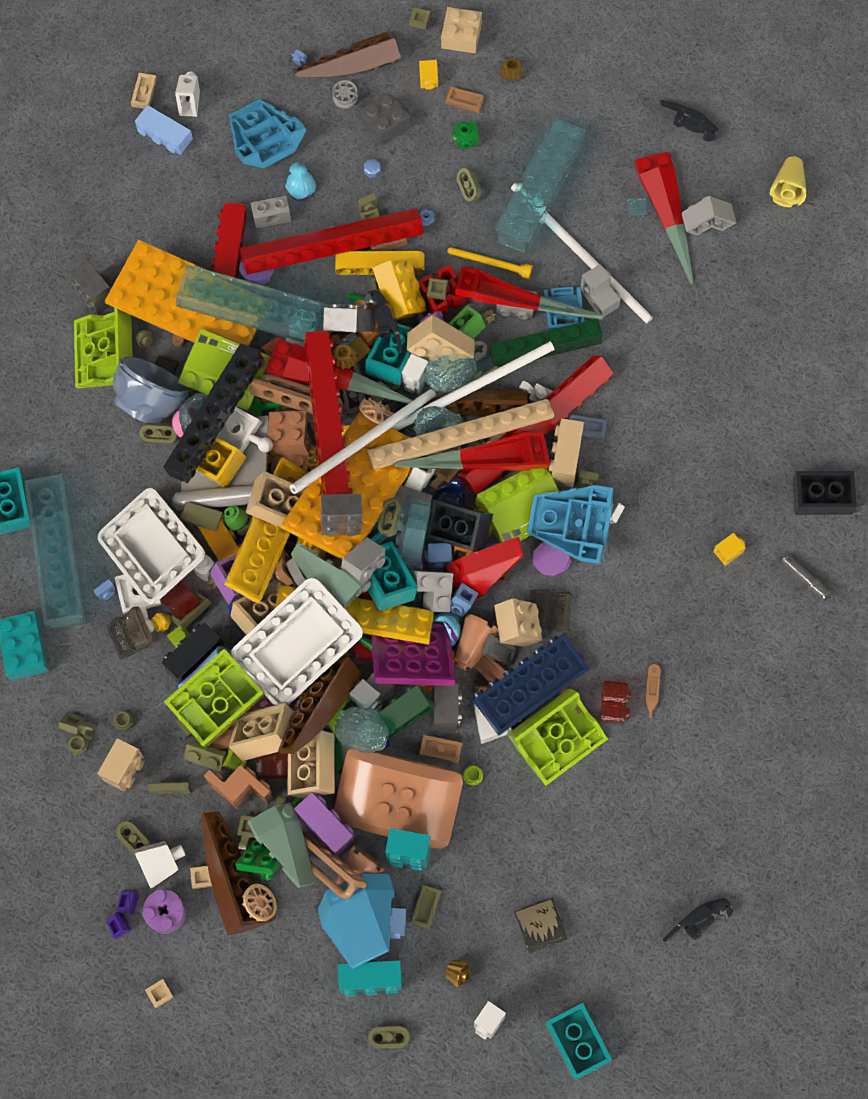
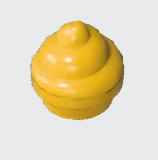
M165 613L155 614L151 618V621L154 623V629L157 632L166 631L171 624V616Z

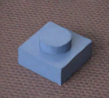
M108 579L93 591L98 599L102 601L110 599L114 595L116 588Z

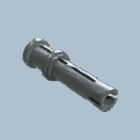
M789 553L786 555L787 557L781 560V563L806 584L807 590L809 592L812 591L820 599L821 603L833 593L834 590L832 588L829 589L821 582V578H815Z

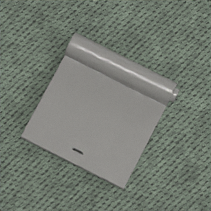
M269 416L255 417L262 422L255 435L260 438L267 437ZM240 425L233 428V433H237L240 430ZM250 441L243 452L246 459L228 487L225 488L196 472L189 483L182 481L181 492H176L172 497L173 507L177 511H183L186 501L206 508L248 505L255 479L264 471L267 472L268 452L260 451L258 445Z

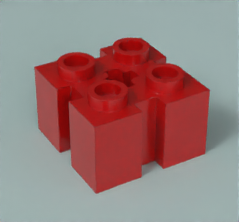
M451 265L437 271V276L434 277V279L448 280L445 300L427 298L429 279L433 278L431 274L418 280L421 296L425 302L428 301V308L432 314L435 311H441L444 316L448 314L449 308L453 307L456 310L468 304V297L455 295L457 275Z

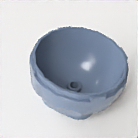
M124 357L123 360H120L113 376V387L116 392L114 403L132 417L147 423H161L163 418H167L178 411L188 396L189 389L187 386L178 383L179 378L166 369L135 357Z

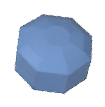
M369 159L364 163V174L369 178L377 177L381 173L380 162L376 159Z

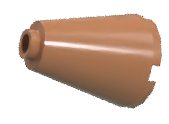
M467 614L454 658L455 662H457L456 666L464 671L467 668L472 669L484 655L482 651L488 635L499 638L497 627L493 625L491 629L487 621Z
M355 845L350 848L344 862L358 875L361 873L382 874L385 871L384 866L381 869L377 866L379 862L362 849L359 852L356 851L355 848L357 846ZM340 875L336 881L338 885L345 882Z

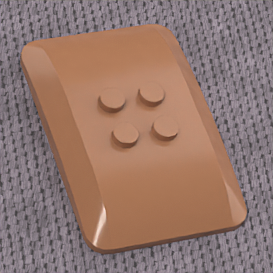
M352 747L347 751L334 811L339 815L342 825L346 823L349 827L386 837L389 836L390 828L430 835L431 847L442 849L448 845L451 838L463 786V778L460 773L453 770L361 747Z

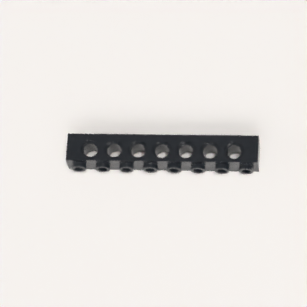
M240 343L164 464L163 468L169 476L185 483H189L191 478L195 476L200 463L205 460L207 452L214 445L220 431L224 429L226 421L234 413L236 405L243 398L257 371L263 366L264 358L258 349Z

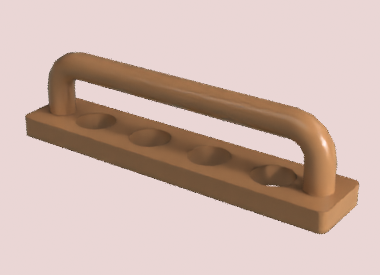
M264 374L259 379L254 378L252 380L251 395L300 411H307V413L313 415L310 396L267 382L310 395L309 386L272 374ZM337 398L338 403H341L342 409V401L340 398Z
M302 831L306 846L349 883L344 891L310 860L313 874L342 899H348L353 895L357 887H366L367 882L311 833Z

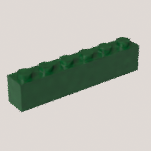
M597 318L490 344V356L493 365L500 368L550 341L555 350L538 359L602 344L603 333Z
M412 685L406 689V694L401 697H395L390 701L389 706L375 711V716L371 719L367 718L361 721L357 729L347 731L343 735V739L334 741V772L342 773L345 757L350 748L361 747L374 751L436 707L425 687Z

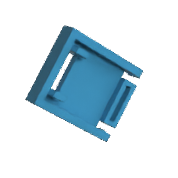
M573 287L551 288V297H548L547 289L543 290L545 298L583 309L580 287H576L577 295H573ZM546 312L547 329L552 330L584 322V317ZM574 320L575 323L557 324V321Z

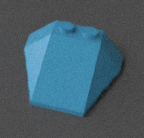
M261 99L229 115L236 155L243 164L266 168L294 153L306 132V128L298 118L290 117L286 112L276 110L274 106Z
M592 485L567 491L534 495L527 533L579 561L600 564L608 539L613 510L614 489Z
M361 873L359 876L367 882L365 888L357 887L353 895L348 899L340 898L329 889L325 892L318 907L321 926L352 969L389 951L391 934L389 923L390 916L393 913L391 902L392 898H394V889L389 874ZM347 881L339 884L344 891L349 885Z

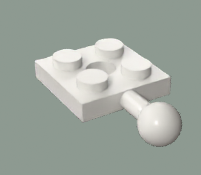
M235 407L234 413L226 421L224 429L217 436V438L236 447L242 453L250 441L257 444L259 450L265 453L273 448L271 439L267 437L260 438L255 435L262 422ZM240 425V430L237 433H233V428Z
M125 575L115 577L123 614L133 613L139 608L149 633L153 632L154 623L148 618L146 609L162 605L161 600L154 604H148L140 595L133 594L134 587Z

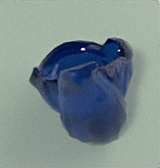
M451 478L448 483L437 488L433 495V500H448L464 505L465 494L463 491L467 486L462 478Z

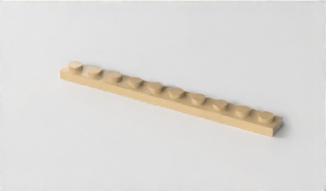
M548 399L367 450V455L373 470L393 465L396 462L411 460L554 418V412Z

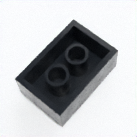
M796 471L793 478L795 515H852L857 507L854 471Z
M434 500L426 537L470 551L483 550L487 545L493 514L448 500Z
M204 622L202 625H197L187 639L183 638L173 652H168L161 663L167 673L180 684L217 646H225L221 637Z

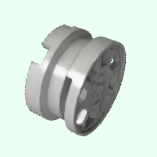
M342 80L334 85L332 90L333 101L337 107L349 109L357 103V87L353 82Z

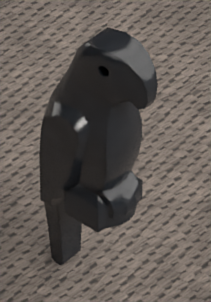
M665 100L660 101L661 106L677 112L673 125L676 127L683 126L694 133H703V140L708 142L716 139L718 128L703 113L681 104Z
M379 290L369 291L365 295L364 301L366 305L372 304L374 306V317L378 324L376 331L378 337H388L395 333L398 350L402 354L399 328L392 306Z
M721 898L696 907L663 938V942H666L683 926L692 939L700 938V931L712 925L718 915L725 916V919L731 917L733 913L731 903L725 898Z

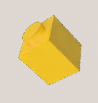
M437 60L419 61L421 88L428 90L437 88Z
M732 533L717 544L713 552L726 566L743 554L746 547L742 538Z

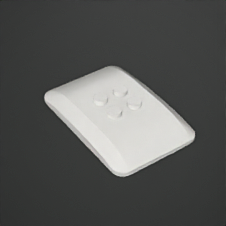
M153 488L144 490L102 528L98 534L99 543L148 604H154L193 570L205 556L203 547Z
M309 578L231 650V657L254 681L273 705L276 706L283 703L289 705L362 637L363 630L360 624L318 579Z

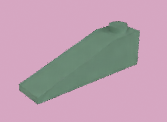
M300 542L296 544L291 553L306 580L309 578L318 579L345 609L351 605L363 584L344 568L340 570L334 567L332 561L329 559L324 561L319 558L317 552Z
M290 802L273 806L248 820L256 840L260 844L264 843L270 850L269 855L273 859L276 857L282 864V870L297 888L315 883L300 821Z

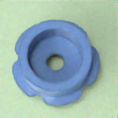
M295 50L294 54H291L294 63L300 66L302 63L306 64L308 58L306 54L299 50Z
M428 209L420 211L419 215L422 218V225L428 226L434 222L435 214L433 211Z

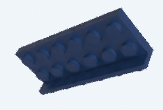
M565 634L560 638L556 635L548 641L549 646L543 648V646L539 647L533 652L535 656L531 659L525 657L518 663L519 667L517 669L510 668L503 673V679L499 681L496 678L489 683L488 686L490 688L484 692L481 689L473 695L474 700L470 704L472 706L475 704L498 736L590 669Z

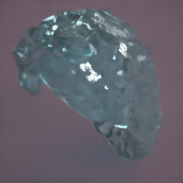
M442 355L441 358L430 362L424 368V380L437 393L449 394L469 383L476 374L477 363L471 358H459L451 361L448 355Z
M428 406L419 411L417 418L414 420L416 427H413V430H415L416 436H420L465 422L458 414L448 409ZM462 445L455 446V447H452V448H448V450H452V449H454V448H458V447H460V446H462Z
M363 706L352 707L340 712L341 716L336 720L337 724L334 728L335 736L343 746L363 753L379 751L386 746V737L389 735V731L384 720L376 712Z

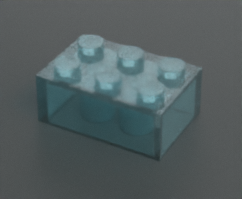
M408 499L407 506L402 508L401 517L404 520L400 519L398 531L401 533L397 534L396 545H399V547H396L407 569L419 570L431 503Z

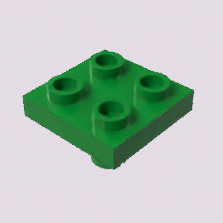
M254 839L236 862V868L241 871L260 873L262 880H270L274 877V873L281 863L276 857L273 859L269 855L270 850L264 843L260 844Z

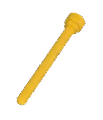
M453 247L447 250L450 255L514 271L526 279H530L533 265L527 263L520 266Z

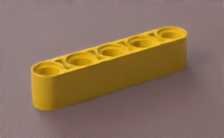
M349 251L335 255V272L338 275H375L373 267L390 260L409 259L414 267V274H422L425 271V254L421 251Z

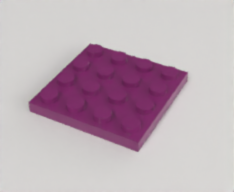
M432 623L429 644L371 635L375 683L455 685L451 641L444 624Z

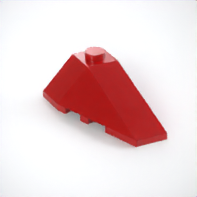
M515 537L447 564L448 573H453L452 585L458 589L463 583L478 593L476 599L484 596L489 591L488 589L494 583H497L500 577L524 556L520 538Z

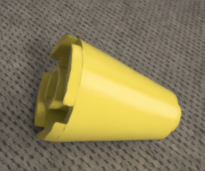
M792 156L785 160L770 188V196L772 195L773 201L780 206L792 207L793 204L801 205L805 201L807 191L803 161L798 157Z

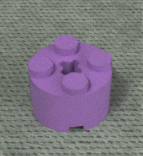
M157 890L144 903V920L158 933H172L180 929L186 920V906L183 900L172 891ZM167 909L169 913L167 915L162 914L161 910Z

